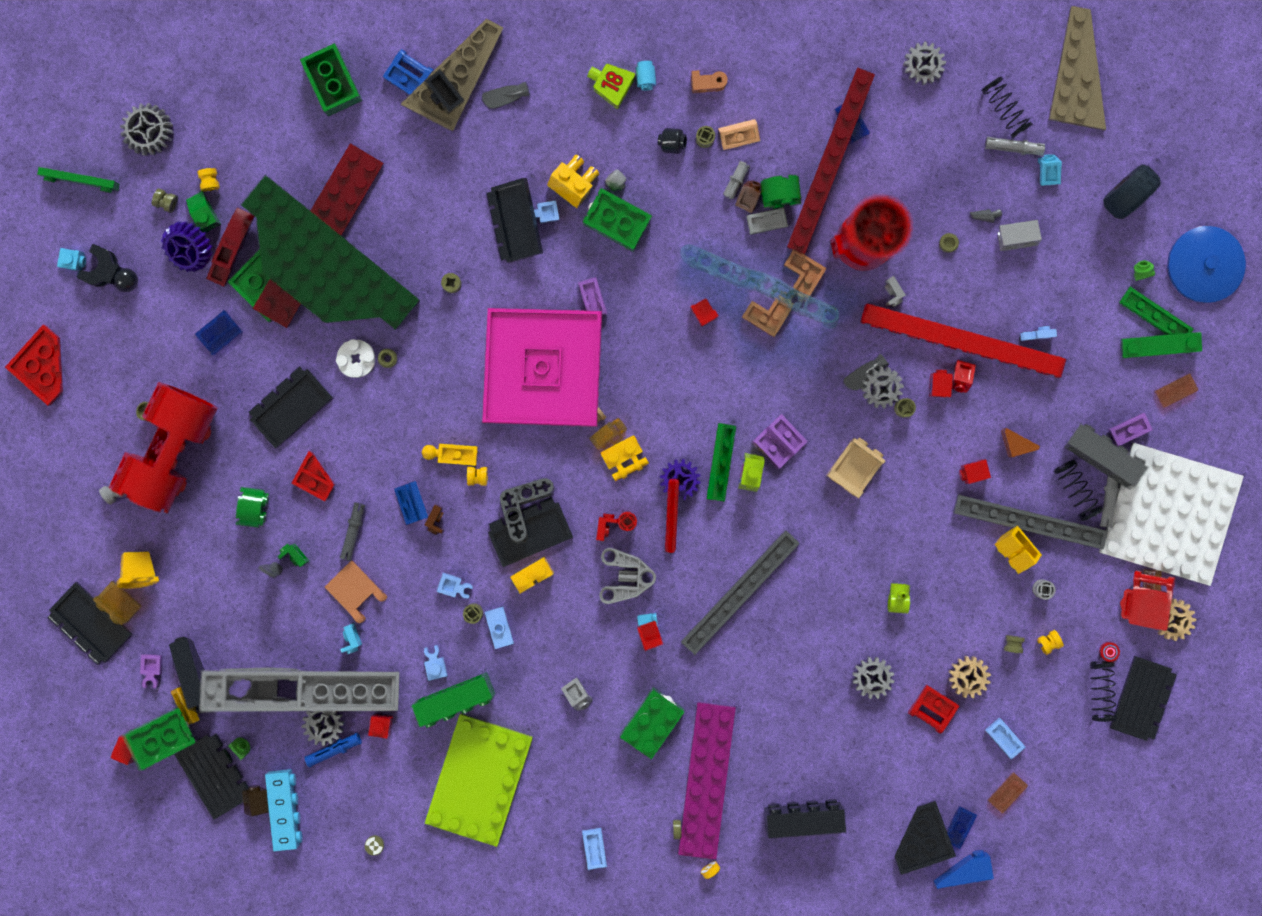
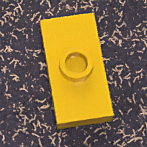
M181 687L172 690L173 699L185 721L189 725L199 721L197 713L187 709Z

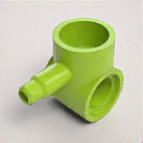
M891 583L888 596V612L909 613L910 585Z

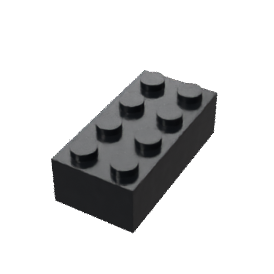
M827 799L825 803L811 800L802 805H799L798 802H789L787 806L772 803L768 804V807H764L765 830L768 839L846 833L845 809L836 799Z

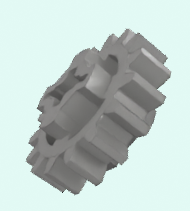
M924 42L922 46L917 43L915 49L911 47L908 50L910 54H906L904 57L908 61L903 63V66H908L904 72H910L911 74L908 79L910 80L914 77L916 79L915 84L921 80L923 85L927 83V80L930 84L934 82V78L938 80L941 77L939 73H943L945 70L941 66L946 64V61L941 60L945 54L938 53L941 48L934 49V43L927 46V42ZM930 58L927 65L919 68L922 65V62H924L925 60L927 61ZM934 58L936 59L937 67L934 65ZM913 59H914V61H915V68H913V65H912V60H913Z
M879 366V371L873 368L871 375L866 373L868 379L862 380L863 384H865V386L861 387V390L865 392L863 397L865 399L868 398L867 402L869 404L874 402L875 408H878L879 404H881L884 409L887 403L893 406V400L899 401L897 395H903L899 390L904 387L902 383H899L902 378L897 376L898 373L895 370L891 372L890 367L884 370L882 366Z
M867 657V662L860 660L862 665H855L858 671L852 672V675L856 677L852 682L858 684L855 689L857 691L862 689V696L868 693L869 699L873 695L879 699L880 693L886 696L885 690L892 689L889 683L895 682L890 679L891 676H894L893 672H889L891 666H885V660L879 662L878 657H875L874 661L870 657ZM876 665L873 669H866L868 666ZM883 670L886 675L885 681L882 679ZM867 673L873 676L876 674V677L880 682L875 680L871 681ZM861 674L865 678L864 685L861 682ZM880 686L879 689L872 690L873 687Z
M307 711L308 716H304L302 719L306 722L301 726V728H306L303 734H309L308 741L314 739L315 745L321 742L322 746H325L327 741L332 744L334 739L340 737L338 733H342L344 730L340 728V726L345 724L344 721H340L343 715H337V711ZM323 712L321 717H313L316 713ZM330 716L333 717L335 723L332 722ZM324 720L326 727L322 729L319 723ZM326 732H333L330 736L323 737Z

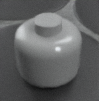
M614 170L605 179L606 185L612 191H617L618 189L621 191L626 186L624 184L626 177L620 170Z

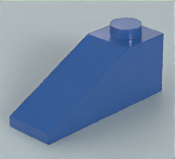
M983 850L973 851L972 855L964 857L934 879L933 883L939 889L992 880L994 876L991 858Z

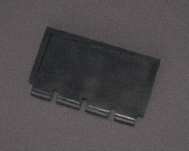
M527 178L491 187V192L486 193L489 207L495 206L494 209L490 210L493 225L499 224L498 228H494L497 244L503 243V246L498 247L501 261L506 260L507 263L543 254Z
M300 366L290 374L294 380L293 382L286 378L276 387L279 392L278 395L272 390L261 400L265 405L264 408L258 403L249 411V414L252 416L250 421L275 449L333 399L331 394L308 369L304 371Z
M550 497L540 501L541 510L538 509L537 504L522 509L528 532V538L522 544L512 541L507 524L504 525L502 519L489 523L491 531L488 534L502 567L573 538L559 502L555 503L553 498ZM517 512L509 515L510 521H516L519 518V513ZM517 525V526H514V527L516 528V532H517V534L514 535V536H517V538L520 539V538H521V534H523V533L520 532V530H519V528H518V525Z
M75 582L49 609L52 613L48 616V619L57 627L63 623L64 625L60 630L70 640L77 636L78 638L74 643L84 653L91 649L92 651L88 657L97 665L101 661L107 662L132 635L124 625L78 582Z
M1134 656L1115 710L1117 720L1112 721L1109 728L1145 741L1148 738L1155 740L1159 727L1153 725L1154 721L1161 723L1165 708L1159 707L1160 703L1167 705L1171 690L1165 689L1166 685L1173 687L1177 674L1171 673L1172 668Z
M217 733L211 737L207 734L195 741L196 743L174 754L214 820L243 803L242 791L248 790L249 787L246 781L240 784L237 782L243 776L236 765L228 767V764L233 762L226 748L221 751L217 749L223 745Z

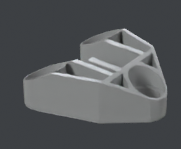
M606 548L602 552L601 559L606 565L638 568V571L619 570L618 582H636L637 586H605L599 594L603 603L611 604L637 597L655 583L656 575L654 571L639 557L615 548ZM608 551H612L615 554V560L612 562H607L604 559V555ZM645 572H650L653 575V580L650 583H645L642 580V575ZM605 590L613 592L614 597L611 600L603 598L602 594Z

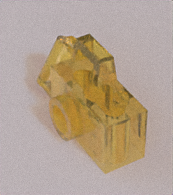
M617 418L613 422H608L589 439L598 450L604 449L608 442L613 445L623 438L621 434L627 430V427L620 418ZM619 435L620 438L614 442L612 439Z

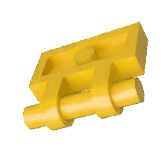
M634 435L600 452L608 469L617 467L618 472L612 474L615 481L621 478L625 479L628 477V474L636 470L640 471L649 464L646 457L638 460L636 455L643 451ZM631 458L633 464L623 468L621 463Z

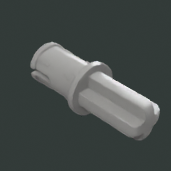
M739 161L734 174L729 177L730 181L723 193L726 198L733 199L740 185H743V179L750 169L749 165L745 166L747 163Z

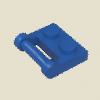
M401 49L382 77L408 95H411L434 70L430 67H425ZM404 61L423 75L419 78L399 64Z

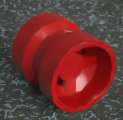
M623 512L619 516L618 525L622 530L631 531L636 527L637 518L632 512Z

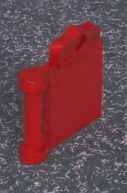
M1135 571L1133 589H1126L1120 602L1122 608L1121 617L1128 619L1129 623L1163 631L1168 630L1175 578L1168 577L1167 579ZM1142 581L1166 586V591L1140 587Z

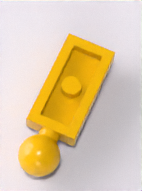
M439 444V449H436L433 445H426L422 449V456L426 460L438 457V463L477 466V446Z

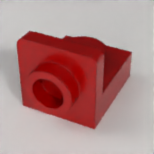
M960 360L956 361L952 378V389L961 393L969 391L973 384L975 364Z
M603 513V517L599 516L596 540L604 541V537H608L609 526L606 525V522L618 523V519L614 518L615 515Z

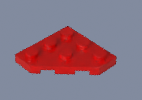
M43 324L5 368L47 406H51L63 392L60 337Z

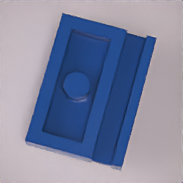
M416 481L394 489L406 525L428 518Z

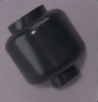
M665 128L662 134L658 135V145L661 146L664 153L680 154L682 150L686 149L687 135L684 134L682 129Z

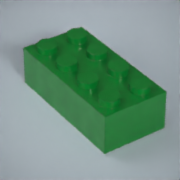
M486 672L420 698L411 707L419 727L425 726L429 728L436 725V722L442 718L446 721L455 717L457 712L461 711L464 714L473 710L475 705L479 704L482 707L491 703L495 691Z

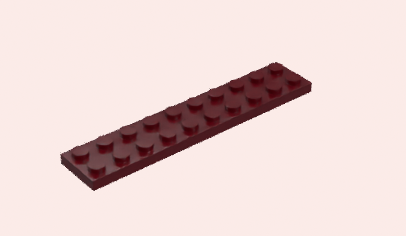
M350 143L310 211L342 236L384 163ZM270 279L253 309L288 328L301 303Z

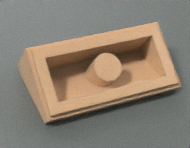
M755 119L718 128L723 150L760 141L758 125Z

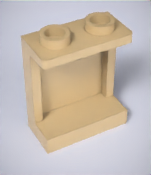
M853 438L826 474L827 477L856 498H860L869 481L880 466L886 462L881 452L876 449L873 451L867 447L868 443L861 438H858V440Z

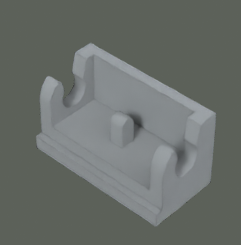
M1038 220L1000 225L999 232H997L1000 251L1038 246L1042 240Z

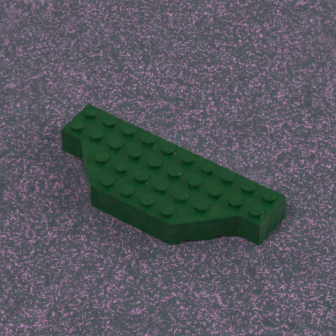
M267 175L261 179L242 202L241 206L254 215L257 220L263 274L324 323L381 318L396 330L420 301V299Z

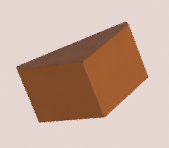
M1002 428L1001 430L1008 457L1019 456L1039 450L1040 448L1039 445L1008 428Z

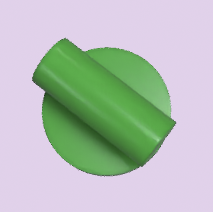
M1143 260L1134 266L1135 281L1155 276L1154 265L1149 261Z
M241 737L236 738L228 745L240 760L250 751L249 742Z

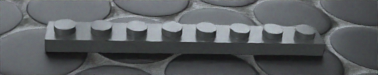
M957 495L953 510L954 514L1012 528L1018 525L1024 531L1103 550L1108 534L1106 530L962 495Z
M785 530L681 640V643L695 655L800 543Z

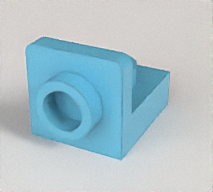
M1052 154L1038 158L1041 186L1061 184L1062 161Z
M60 248L57 267L76 271L82 270L87 261L85 253Z
M352 623L343 627L345 630L343 631V636L350 645L341 648V653L347 651V654L358 651V646L362 645L355 624Z

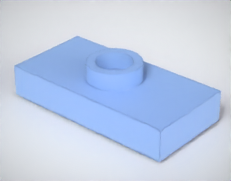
M504 607L486 611L485 616L495 649L514 644Z
M998 718L985 729L1011 760L1026 748L1001 718Z
M602 829L582 830L588 870L607 867Z

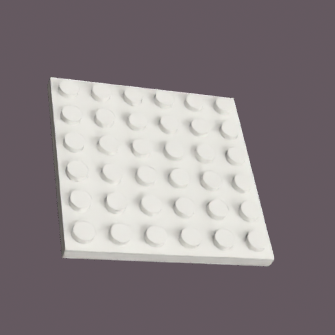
M1132 443L1129 455L1134 458L1137 456L1146 462L1145 465L1149 468L1134 488L1129 490L1119 484L1118 488L1120 490L1116 497L1113 527L1106 528L1108 534L1104 550L1100 549L1099 553L1211 586L1244 476Z

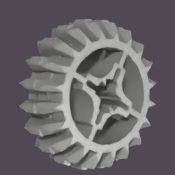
M141 103L139 104V109L132 106V113L126 111L128 118H122L126 123L120 125V128L125 131L120 134L126 137L123 142L129 144V149H134V152L137 154L142 152V155L147 156L148 152L151 155H155V149L159 153L162 152L161 145L168 148L164 142L166 140L171 142L172 139L168 137V134L174 133L168 129L173 126V123L168 122L171 118L169 115H165V110H159L157 105L152 107L150 103H147L146 106ZM147 115L156 116L160 123H150ZM139 119V124L134 127L135 122ZM146 126L150 127L149 129H147V133L144 132V130H146ZM157 132H160L158 137L154 140V135ZM134 135L143 136L147 144L138 143Z

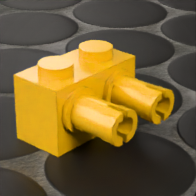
M574 155L567 165L562 162L551 174L547 183L548 187L576 208L589 195L593 186L591 183L599 176V171L596 169L593 172L594 167L592 166L588 168L582 177L577 174L576 171L584 164L582 158L577 160L579 158L578 155Z

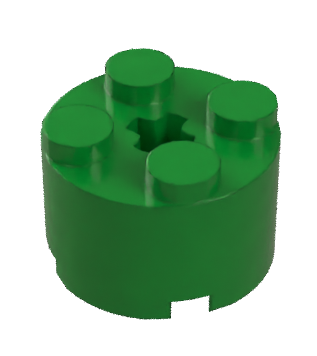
M788 175L789 179L782 176L763 179L761 181V191L764 208L773 207V209L784 208V204H790V206L801 205L799 176Z
M241 487L240 492H243L242 497H238L236 518L239 520L235 524L260 528V525L263 526L266 521L267 512H263V508L268 505L269 493H265V490Z

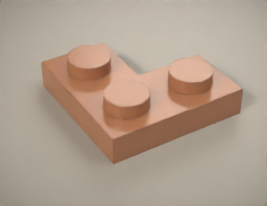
M796 251L791 252L783 265L799 275L790 292L805 302L827 269L806 255Z
M778 294L769 310L751 301L741 318L770 336L775 337L795 304Z

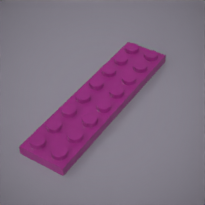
M697 702L678 855L715 860L717 858L736 707Z

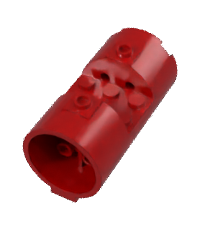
M875 196L866 199L842 223L836 236L830 240L834 259L840 258L847 266L858 271H869L878 268L906 245L911 234L910 216L905 207L893 198Z
M158 381L142 415L146 421L158 426L144 457L127 452L124 453L110 482V490L120 496L126 494V497L131 502L156 512H161L164 509V513L168 514L176 496H179V493L184 491L187 484L186 478L174 470L177 464L176 457L179 452L181 453L184 450L185 439L200 444L208 440L211 435L210 425L218 407L189 392Z

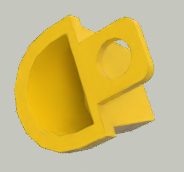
M124 552L121 555L120 578L117 580L118 588L135 589L148 587L159 581V578L155 577L149 552Z

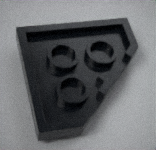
M936 800L917 806L894 855L901 875L956 857Z

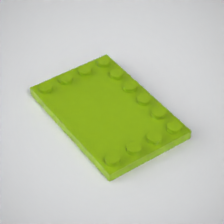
M460 713L424 824L497 847L533 737Z

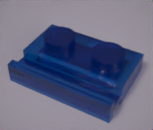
M223 310L196 332L195 335L206 349L209 350L210 354L214 356L243 331L227 311Z

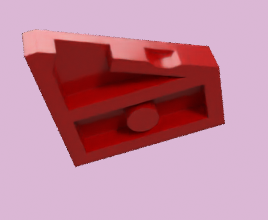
M308 451L291 484L326 502L335 483L313 452Z

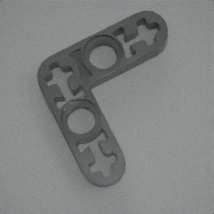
M539 479L506 489L501 493L500 502L509 535L513 542L522 544L528 538L520 505L551 496L554 493L555 487L550 479ZM545 483L547 484V486H551V487H548V491H547V492H545V491L542 489V488H543V484H545ZM534 486H536L537 489H541V490H538V493H539L538 495H536V491H535V489H534ZM525 489H531L532 495L529 498H524L522 492ZM510 494L511 497H514L511 499L513 507H509L508 502L505 500L507 499L506 495ZM510 513H519V518L516 521H510ZM518 525L520 532L523 533L520 539L514 536L517 534L514 526Z

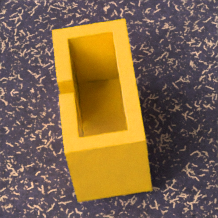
M1018 525L1000 536L994 544L1005 558H1009L1010 566L1018 574L1035 565L1042 556Z
M544 556L513 574L510 578L519 593H522L536 584L535 580L539 583L553 575L554 572Z

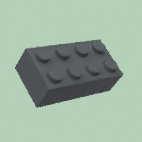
M1080 424L1064 448L1127 489L1134 488L1149 468L1145 465L1146 462L1137 456L1135 458L1130 456L1126 448L1120 445L1116 447L1107 436H1099L1090 425Z

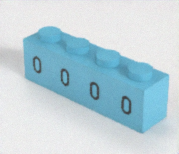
M292 769L269 771L265 774L273 851L297 849L300 843H302V832L298 831L300 813L296 812V805L298 804V794L294 793L296 775L292 774Z

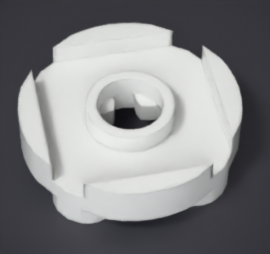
M352 339L345 342L339 348L336 363L345 375L360 378L368 375L374 368L375 354L368 343ZM359 354L360 363H351L353 360L351 356Z

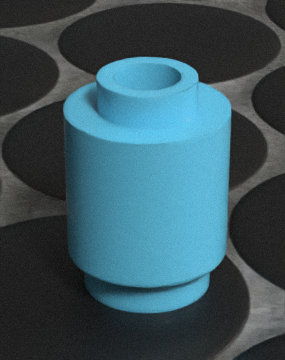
M640 61L637 63V87L641 88L642 91L652 90L653 86H656L655 66H653L652 61Z

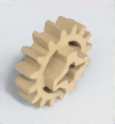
M1172 598L1168 628L1172 627L1174 632L1159 630L1158 634L1164 635L1165 639L1169 640L1171 638L1174 641H1177L1178 637L1185 639L1184 634L1191 635L1189 629H1195L1192 622L1196 621L1191 616L1195 611L1189 610L1191 605H1184L1183 600L1177 602V599ZM1174 607H1179L1182 612H1177ZM1174 616H1176L1177 619H1175V623H1172V620H1174Z
M965 656L964 661L958 658L957 665L951 664L954 670L948 671L952 674V677L948 678L949 681L953 682L950 687L952 689L957 688L955 692L958 695L962 692L964 698L968 694L971 698H974V693L981 696L980 690L987 691L985 684H990L987 677L991 676V674L985 672L989 667L987 665L982 666L984 661L981 659L977 661V658L972 656L971 660L968 656ZM967 665L964 670L960 671L963 666ZM976 667H978V668L980 669V671H981V676H979V675L977 674V668H976ZM966 675H973V679H969V681L966 679ZM957 678L962 680V687L959 685Z

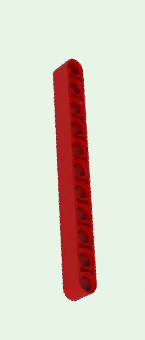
M865 304L860 323L871 324L870 326L875 328L889 329L890 332L907 334L908 337L919 340L920 338L925 339L926 342L937 345L938 343L943 344L944 347L955 350L961 349L962 352L973 355L979 354L987 359H997L1005 364H1015L1023 369H1033L1041 374L1055 375L1054 377L1062 378L1067 360L1059 356L871 304Z

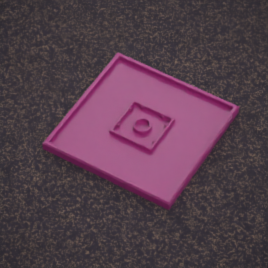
M488 308L482 423L597 427L602 311Z

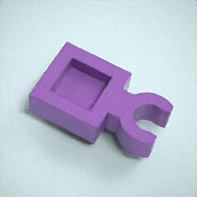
M141 655L140 674H146V678L142 682L143 688L148 687L149 680L153 682V688L158 687L159 681L156 675L162 674V655Z

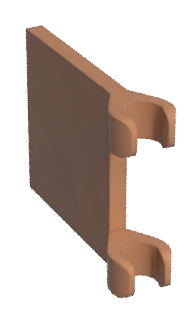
M350 561L325 586L357 623H363L366 619L357 608L372 593L380 602L387 599V595L353 561Z

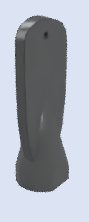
M523 82L519 85L504 86L484 92L482 100L489 108L494 109L510 104L522 96H529L530 91L527 82Z
M879 354L875 360L867 362L845 377L843 380L844 384L851 390H859L865 386L862 380L868 379L866 373L871 375L873 368L879 371V366L885 368L889 366V363L882 354Z
M273 562L270 565L263 564L258 567L272 578L278 577L283 571L282 566L277 562Z

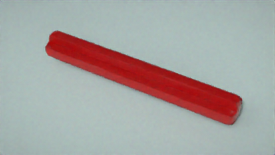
M670 479L668 481L665 551L668 553H674L676 550L679 480Z

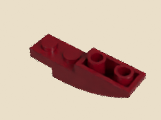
M236 208L213 256L212 265L206 277L207 280L223 287L226 286L239 251L242 250L255 218L254 215L241 208Z

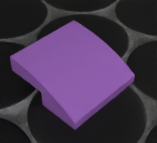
M782 414L752 441L754 446L777 470L808 442Z

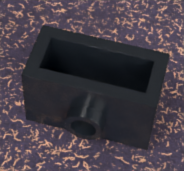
M441 69L424 81V85L431 93L430 98L436 105L440 104L448 115L463 104L464 99Z

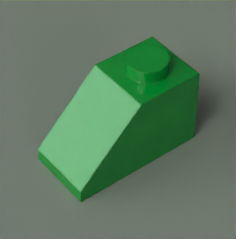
M203 191L186 199L190 215L196 226L200 227L202 233H207L221 225Z

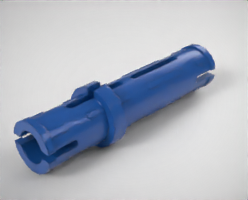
M356 732L345 739L340 738L336 743L305 756V762L310 768L337 754H344L348 749L362 744L361 737Z

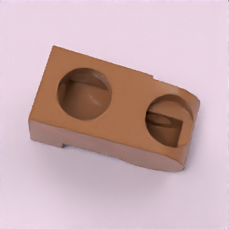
M699 70L691 71L692 93L721 91L726 87L728 78L721 71L715 72L713 75H700Z

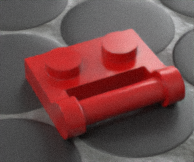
M926 684L909 709L908 714L918 717L935 728L936 732L942 734L959 708V705ZM921 705L943 718L941 722L919 710Z

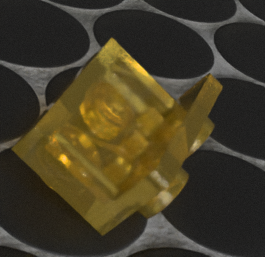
M111 581L99 596L93 598L96 602V607L103 612L106 611L110 615V619L118 625L128 623L142 607L123 588H118L115 581Z

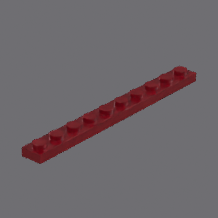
M858 67L855 71L788 242V249L805 255L875 74Z

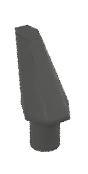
M988 209L970 212V215L975 220L994 223L995 218L1002 216V211L998 209L991 212Z

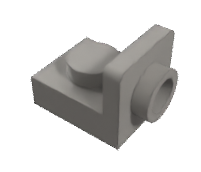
M892 276L885 281L887 284L885 289L890 296L894 295L895 298L885 303L887 307L891 304L895 307L902 303V297L905 296L899 283Z
M575 678L561 688L571 706L577 711L586 709L590 702L593 701L578 678Z

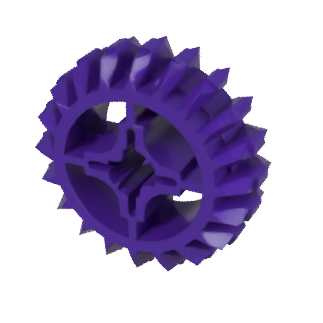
M179 221L170 225L162 234L163 237L161 239L163 243L161 248L165 250L164 255L169 257L168 261H172L174 267L179 266L180 271L186 270L187 273L203 269L210 262V257L213 254L211 248L213 246L208 244L210 239L205 237L206 232L202 233L200 227L195 228L194 223L188 224L187 221L182 223Z

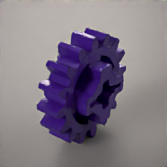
M675 459L674 465L668 462L669 468L662 469L665 475H660V478L664 479L660 486L665 485L666 487L663 492L668 491V481L670 479H677V475L681 474L682 477L689 478L683 481V485L679 484L680 493L678 499L682 496L686 500L687 494L692 497V491H698L697 487H695L696 484H701L697 480V477L701 475L695 474L697 467L691 468L692 462L686 465L684 459L681 460V463H678ZM681 467L687 468L691 474L683 473ZM674 468L675 474L672 478L667 479L669 472ZM693 480L692 486L686 491L685 486L688 481Z

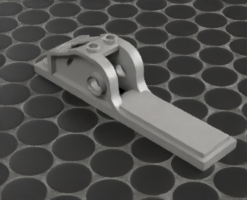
M295 668L220 669V671H201L200 711H398L399 672L303 671ZM245 679L251 682V688L243 697L230 695L229 688L235 681ZM278 679L297 681L296 698L277 697Z

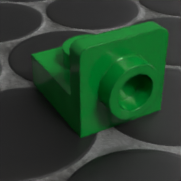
M286 544L279 550L281 554L277 556L280 560L290 554L291 562L295 566L299 565V567L309 562V559L296 544Z

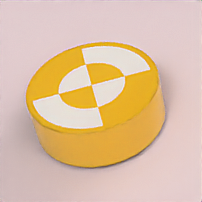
M712 861L702 868L701 874L705 879L712 878L719 872L720 866L716 861Z

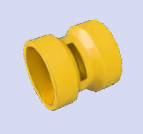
M206 168L197 171L198 178L201 179V191L206 192L220 189L219 182L216 180L218 175L216 168Z
M468 467L467 485L474 486L475 484H480L481 486H487L488 468L481 467L480 469H475L474 467Z
M1056 630L1050 631L1047 636L1037 638L1038 643L1043 645L1041 649L1045 655L1052 653L1054 649L1064 647L1063 641Z

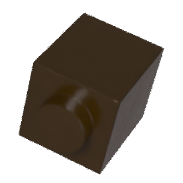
M260 785L249 786L248 790L242 791L244 813L252 817L269 813L267 789L260 787Z

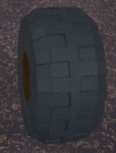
M1141 164L1103 199L1104 207L1115 218L1124 219L1160 187V177L1152 168Z

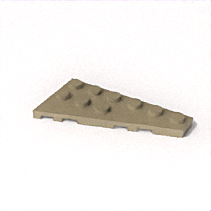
M1071 6L1048 120L1105 131L1106 124L1091 9Z
M485 19L428 76L430 77L437 70L441 69L464 99L463 104L448 115L440 104L436 105L430 98L431 93L424 85V82L401 103V106L453 132L503 27Z

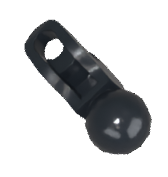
M95 244L91 245L89 252L97 257L98 265L91 272L79 270L77 278L96 287L113 284L122 292H130L137 287L138 277L132 269L122 268L118 264V259L113 252Z

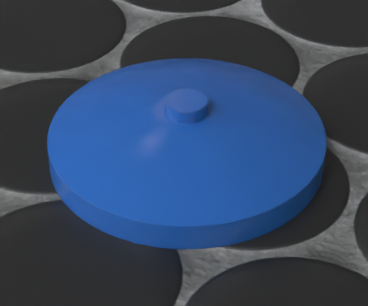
M1201 226L1185 232L1175 241L1169 252L1167 268L1173 286L1181 295L1195 302L1212 303L1225 299L1239 287L1245 274L1246 259L1240 243L1232 234L1218 227Z

